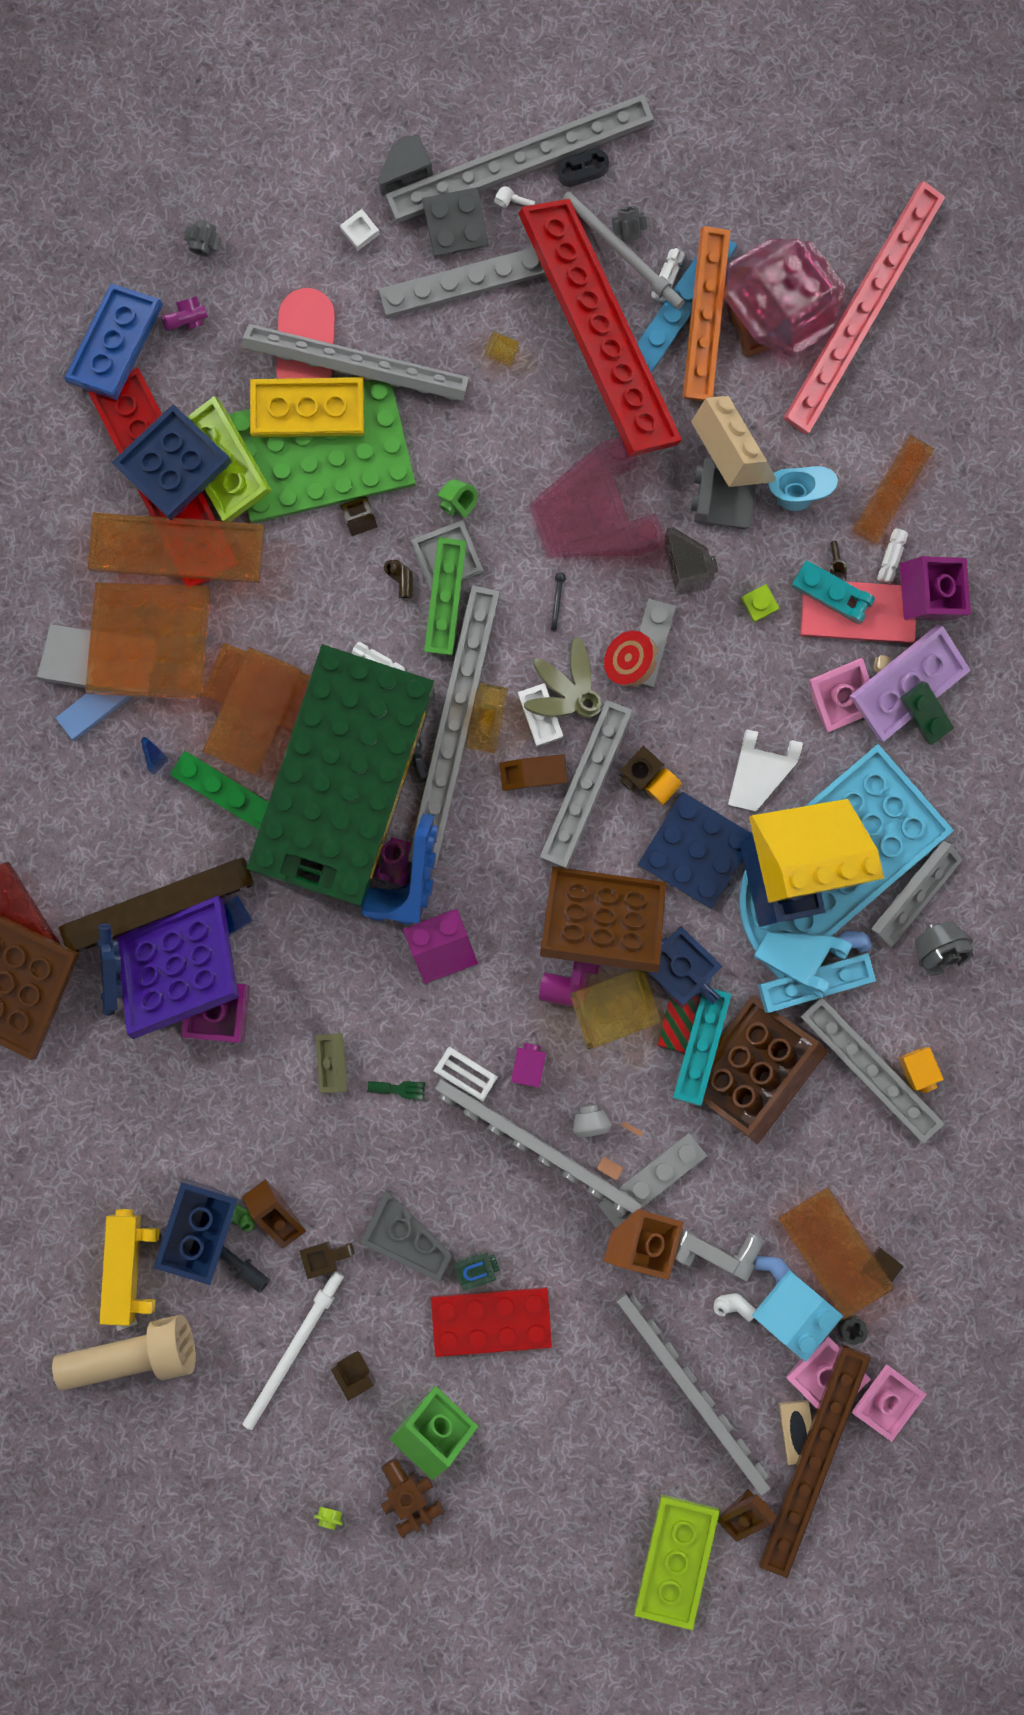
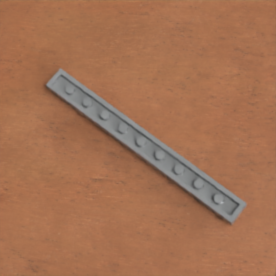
M644 94L387 193L385 194L386 200L395 222L398 224L425 213L422 198L478 187V192L650 126L654 123V117Z
M472 585L410 849L409 863H412L414 837L422 814L434 815V825L438 826L437 842L434 843L433 852L436 853L434 868H437L500 591Z

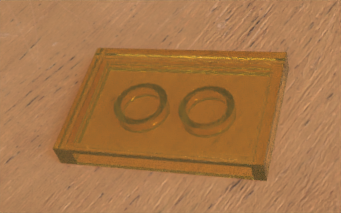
M632 970L570 993L588 1049L599 1047L661 1022L644 971Z

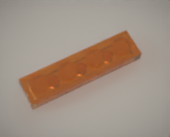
M910 434L852 532L877 545L934 451L933 447Z

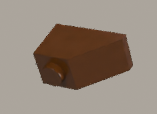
M266 1179L242 1196L252 1219L282 1249L306 1232L280 1193Z

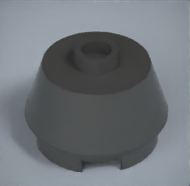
M954 922L931 925L916 939L919 966L924 967L929 976L945 973L943 968L950 967L956 963L958 966H961L974 956L971 945L973 940Z

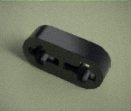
M599 149L568 157L562 160L558 166V180L564 186L573 187L601 178L608 171L609 158L604 151ZM592 159L602 162L600 169H596L594 165L590 166ZM567 167L575 171L574 177L570 178L568 174H565Z

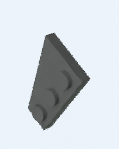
M386 1189L362 1238L361 1244L440 1282L452 1254Z

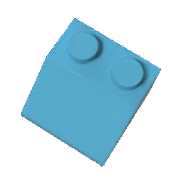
M788 1270L752 1314L759 1323L805 1362L843 1317L839 1311L790 1270Z

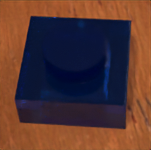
M239 896L224 904L229 936L254 921Z

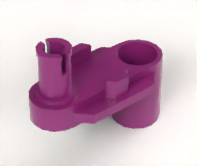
M574 961L571 977L545 972L541 980L539 1000L583 1008L586 1001L590 974L598 975L600 965Z

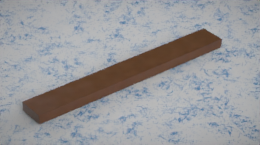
M843 1344L840 1346L779 1508L777 1518L765 1545L759 1567L785 1578L789 1576L871 1359L869 1354Z

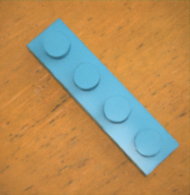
M868 953L820 966L815 974L816 977L830 983L824 996L876 981ZM788 976L758 984L765 1013L820 998Z

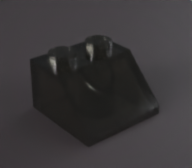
M674 527L667 528L663 545L676 596L709 589L712 581L715 579L714 573H718L715 556H710L707 547Z

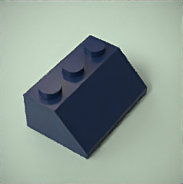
M754 837L739 842L759 927L826 913L822 893L768 903Z
M183 1178L153 1268L211 1285L238 1198L212 1186Z

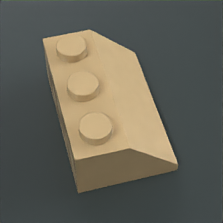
M729 396L705 398L691 422L727 485L734 487L774 482L776 477Z

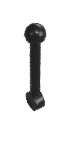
M561 572L555 575L557 586L551 630H557L562 584L566 580L565 574Z

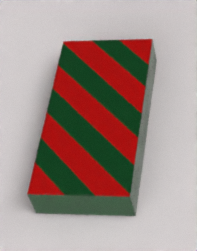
M699 996L692 997L682 1008L669 997L657 1046L686 1052Z

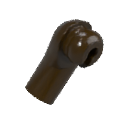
M388 560L384 564V571L399 584L398 597L411 599L413 592L412 571L398 560Z

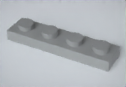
M942 841L871 928L885 945L891 948L962 862L963 859L951 844Z
M688 1132L618 1189L641 1202L642 1205L639 1208L641 1209L707 1155ZM606 1197L597 1205L614 1227L617 1228L633 1213L630 1212L628 1216L622 1214L612 1207L615 1202Z

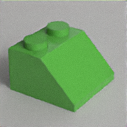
M434 1386L403 1420L389 1439L429 1478L434 1480L451 1465L478 1428V1425L438 1387Z

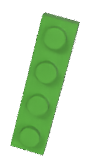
M438 537L424 652L453 654L467 541Z

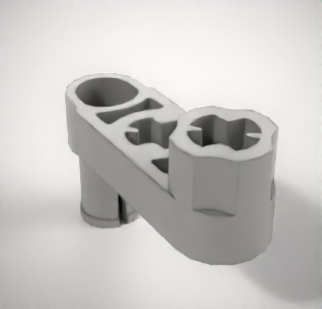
M682 1228L675 1260L690 1267L697 1254L733 1275L748 1281L755 1267L753 1263L765 1240L749 1232L738 1255L732 1256Z

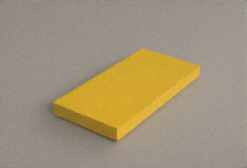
M363 377L250 379L251 437L364 436Z

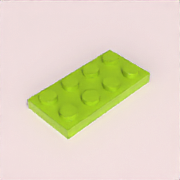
M213 396L187 417L232 460V463L205 488L222 521L230 523L272 490L219 398Z
M663 1494L660 1495L634 1616L693 1630L720 1512L718 1508Z

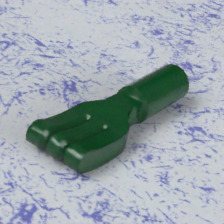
M368 1081L367 1093H398L404 1099L424 1100L425 1082L403 1081L399 1085H391L389 1082Z

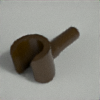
M832 541L830 544L833 562L830 564V573L834 575L836 572H840L844 575V580H846L847 564L841 560L838 542Z

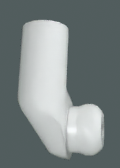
M737 1293L721 1295L714 1301L713 1309L718 1316L738 1312L748 1322L754 1318L752 1314L756 1309Z

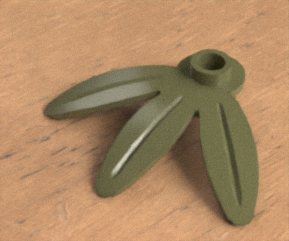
M579 637L572 640L570 649V670L574 684L548 662L540 658L533 659V665L539 677L551 690L563 698L545 697L528 700L524 703V708L527 711L544 717H559L576 712L581 717L593 718L599 714L602 702L600 696L591 690L590 662L584 643ZM588 702L592 708H587L582 703Z

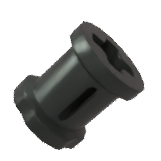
M845 1314L837 1323V1331L847 1343L857 1345L866 1340L868 1335L866 1324L856 1315ZM848 1325L852 1327L855 1325L858 1328V1332H851L850 1334L846 1329Z

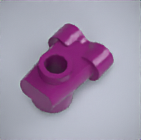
M197 296L176 302L179 312L161 316L166 331L179 328L185 324L187 330L202 326V319L208 318L204 305L200 306Z
M391 837L390 841L382 848L383 860L381 865H377L374 877L406 886L409 873H406L412 843ZM401 849V855L396 859L395 852Z

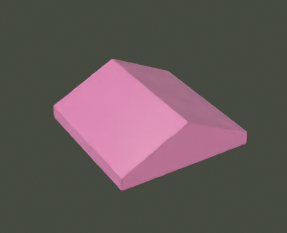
M862 658L809 680L812 700L826 732L864 718L850 698L851 694L870 680Z
M829 1336L824 1339L806 1362L800 1359L786 1376L816 1408L819 1405L840 1349ZM866 1373L858 1392L871 1380Z
M886 1364L852 1410V1413L892 1442L927 1394Z

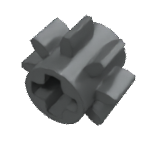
M637 206L620 208L618 210V217L612 218L613 232H615V235L620 234L623 241L637 240L642 237L641 230L647 229L646 215H644V212L639 213Z
M196 221L192 227L187 226L184 240L189 245V251L205 257L209 256L211 250L218 251L221 238L215 232L216 227L205 221Z

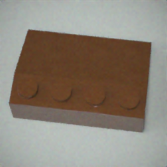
M752 995L719 1039L702 1103L758 1145L828 1052L819 1041L776 1011L765 1013L763 1003Z

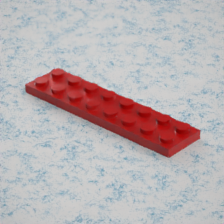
M138 367L131 370L117 400L91 391L88 392L119 455L162 415ZM138 490L189 592L240 566L202 492L170 521Z

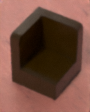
M359 1351L335 1363L331 1368V1372L348 1401L373 1387L376 1382Z

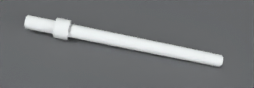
M334 1271L324 1289L318 1291L314 1298L315 1304L242 1423L247 1429L253 1430L325 1308L329 1309L335 1299L333 1295L344 1278L341 1273Z

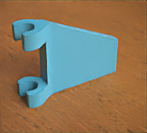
M768 932L756 951L754 958L802 984L814 995L822 998L830 983L816 977L815 974L829 951L838 958L845 960L852 944L836 937Z

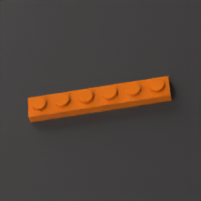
M709 226L700 228L682 399L704 402L705 398L713 397L731 230Z

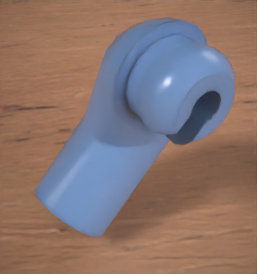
M845 931L837 937L852 944L851 948H857L861 953L869 951L872 946L870 937L864 932Z
M757 1255L754 1261V1270L771 1272L776 1279V1285L790 1270L786 1263L778 1257Z

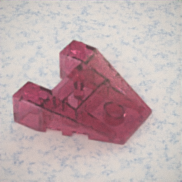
M620 436L601 442L529 503L547 557H630L663 548L665 537L656 513L630 522L628 521L613 477L635 470L637 458L636 456H629Z

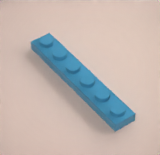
M731 240L729 241L727 262L737 249V244ZM697 256L674 288V291L685 301L683 306L677 310L666 300L637 342L651 373L691 316Z

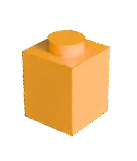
M922 1047L898 1057L912 1090H920L921 1094L938 1088L936 1083L944 1080L930 1047Z

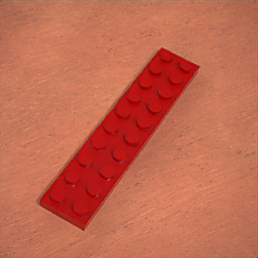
M570 198L521 207L518 213L520 220L629 456L633 457L678 446L682 438Z

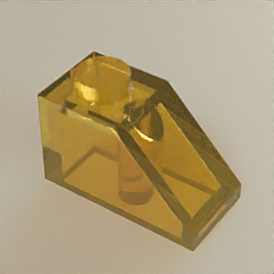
M480 683L474 705L468 748L496 753L508 688Z

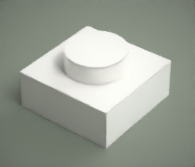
M362 209L340 225L341 231L357 251L380 235L379 229Z

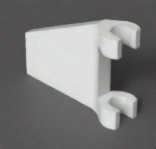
M745 730L728 805L757 811L798 763L803 745L802 742L789 741L787 754L782 756L754 749L758 732Z

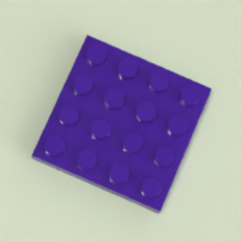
M219 896L116 937L121 957L120 976L127 1035L132 1039L239 998L225 905Z

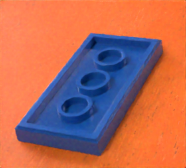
M111 283L64 377L65 381L68 384L117 400L163 306L161 299Z

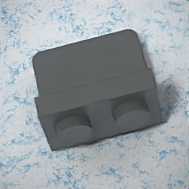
M704 457L702 466H697L694 483L699 484L698 494H693L691 511H695L694 522L741 529L749 528L752 521L756 484L729 487L719 469L715 468L713 459Z

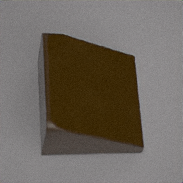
M361 497L340 505L351 536L378 527L367 497Z

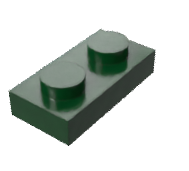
M920 682L900 697L928 744L933 745L954 729L927 682Z

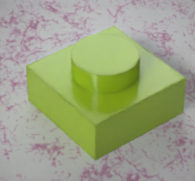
M767 584L740 598L753 623L780 609Z

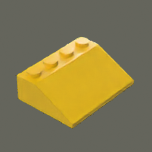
M848 799L749 816L768 903L884 879L878 849Z

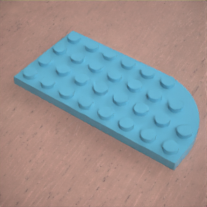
M879 744L873 747L805 806L848 799L878 849L884 879L821 892L826 913L759 927L745 869L740 884L739 911L743 930L755 952L768 932L831 937L954 831ZM766 965L770 969V971L777 977V979L785 976L781 972Z

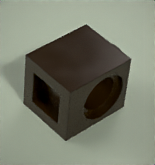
M643 745L620 770L619 775L622 777L620 782L629 791L633 792L636 789L640 793L662 770L665 764ZM635 765L644 766L647 769V776L642 779L636 778L632 774V767Z

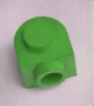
M457 479L447 482L437 494L442 501L439 506L445 513L450 516L456 514L463 518L468 516L478 500L476 488Z

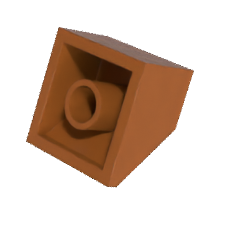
M637 1209L611 1232L603 1262L669 1280L684 1222Z

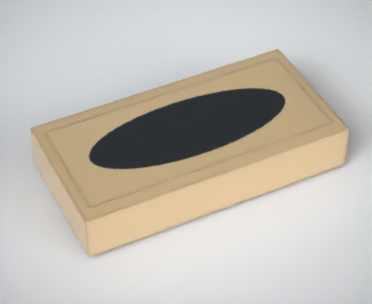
M808 1399L778 1403L788 1465L797 1463L812 1423Z

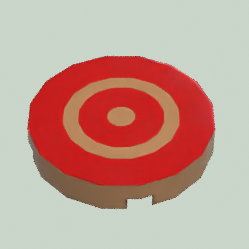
M634 630L621 633L613 639L604 657V670L608 678L622 687L639 686L648 680L657 664L655 659L656 655H658V650L654 641L644 633Z

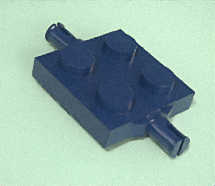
M100 924L98 926V946L100 947L103 989L101 994L103 1015L111 1016L115 1014V1010H118L117 998H123L122 981L120 980L121 957L119 955L118 940L112 941L111 925Z
M680 926L671 936L662 940L659 972H644L681 1008L692 997L700 993L712 1005L721 998L709 984L712 977L723 966Z

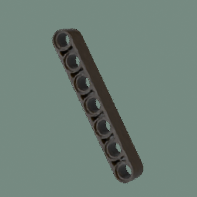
M245 858L229 861L65 923L58 927L64 946L76 952H79L81 948L89 949L98 945V926L100 924L111 925V935L115 939L118 936L133 931L134 928L143 927L216 896L224 898L241 891L240 888L245 886L250 888L255 884L250 870L246 869L247 862Z

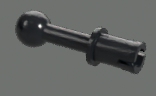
M223 1246L219 1258L236 1271L234 1278H241L250 1287L261 1293L270 1282V1279L251 1264V1259L243 1262Z

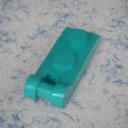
M808 560L804 562L791 585L797 591L857 624H862L866 617L864 614L866 609L871 607L875 601V597L870 593L857 589ZM850 598L857 601L854 608L846 605Z

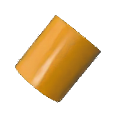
M663 768L644 790L658 804L663 806L682 786V783L672 772Z

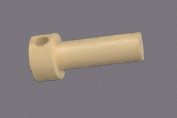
M180 1314L151 1321L147 1327L146 1335L56 1355L52 1363L55 1384L59 1390L64 1391L152 1370L161 1381L189 1375L194 1371L196 1362L193 1334L188 1321Z

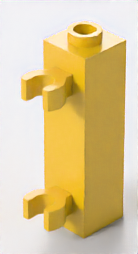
M116 1209L115 1214L106 1216L99 1324L129 1326L135 1322V1313L152 1314V1312H155L156 1299H136L140 1241L156 1242L160 1240V1228H141V1215H133L132 1209Z

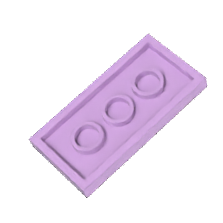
M937 624L851 694L850 698L878 740L884 742L912 719L900 697L924 681L929 684L934 695L938 698L971 670L944 627Z

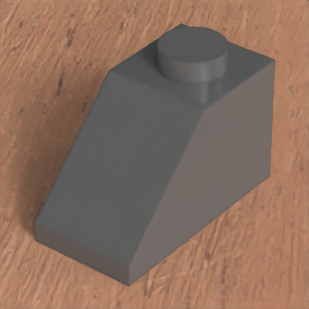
M419 134L404 136L392 145L378 178L382 196L433 175L431 160Z

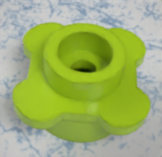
M320 1507L318 1515H314L315 1519H319L318 1526L335 1530L336 1525L342 1526L343 1522H340L343 1513Z

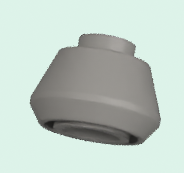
M597 1104L580 1107L581 1113L575 1114L573 1133L577 1137L601 1135L608 1133L612 1127V1123L604 1109L598 1110Z

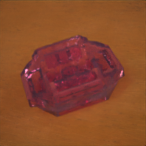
M770 238L728 263L724 299L758 343L780 350L783 354L793 357L834 331L838 324L845 285L812 241H802L799 238L789 240Z

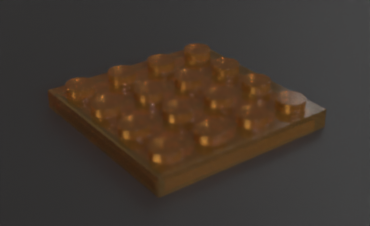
M95 583L86 693L94 695L202 698L210 603L209 586Z

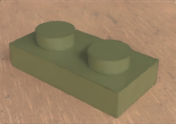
M343 1033L315 1035L319 1093L347 1091Z

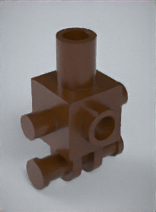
M397 1458L388 1461L381 1467L391 1485L387 1488L386 1492L389 1500L381 1504L383 1511L388 1515L395 1510L400 1520L408 1518L402 1524L396 1525L398 1533L402 1538H405L407 1534L414 1530L416 1532L421 1531L422 1524L426 1523L429 1526L433 1523L432 1519L445 1514L439 1500L435 1501V1504L425 1507L428 1501L425 1492L433 1488L428 1476L421 1481H418L414 1472L406 1476ZM418 1510L420 1514L416 1516L414 1512Z

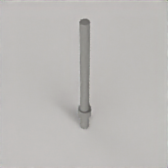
M570 191L563 196L562 200L570 198L577 215L652 285L651 289L659 297L663 296L677 310L683 306L685 301L671 288V283L663 276L659 277Z

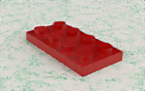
M547 1287L431 1296L435 1357L552 1348Z

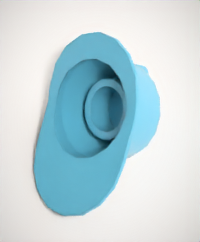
M822 466L789 468L774 472L776 479L774 482H769L768 486L770 492L776 497L778 505L790 511H802L813 500L822 499L832 494L837 488L838 479L832 470Z

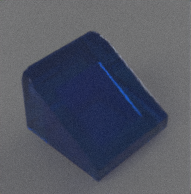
M143 737L141 743L149 772L155 775L169 761V758L151 740Z

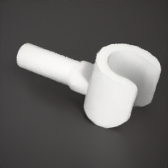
M507 186L501 187L494 199V202L503 208H507L510 201L524 206L535 204V201L514 194Z

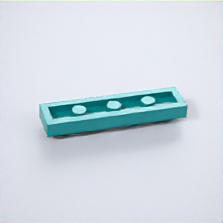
M716 989L713 990L721 998L714 1005L701 994L673 1095L675 1100L701 1107L732 995Z

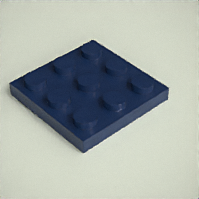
M174 404L112 461V464L170 521L232 463L230 457Z
M682 791L639 861L638 866L711 910L743 858L739 842L753 838V834Z

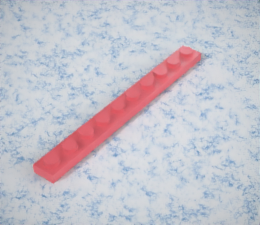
M925 181L919 183L783 418V420L803 434L810 433L945 199V196Z

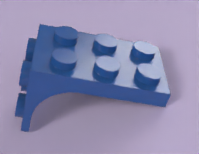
M422 814L416 830L411 882L398 889L370 888L362 907L363 916L377 921L390 919L397 920L402 924L419 923L423 909L428 908L429 896H432L434 879H431V873L434 870L436 853L433 852L438 837V826L434 825V815Z

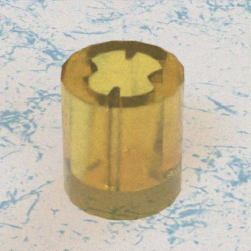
M494 331L487 343L485 355L511 366L519 351L520 341Z

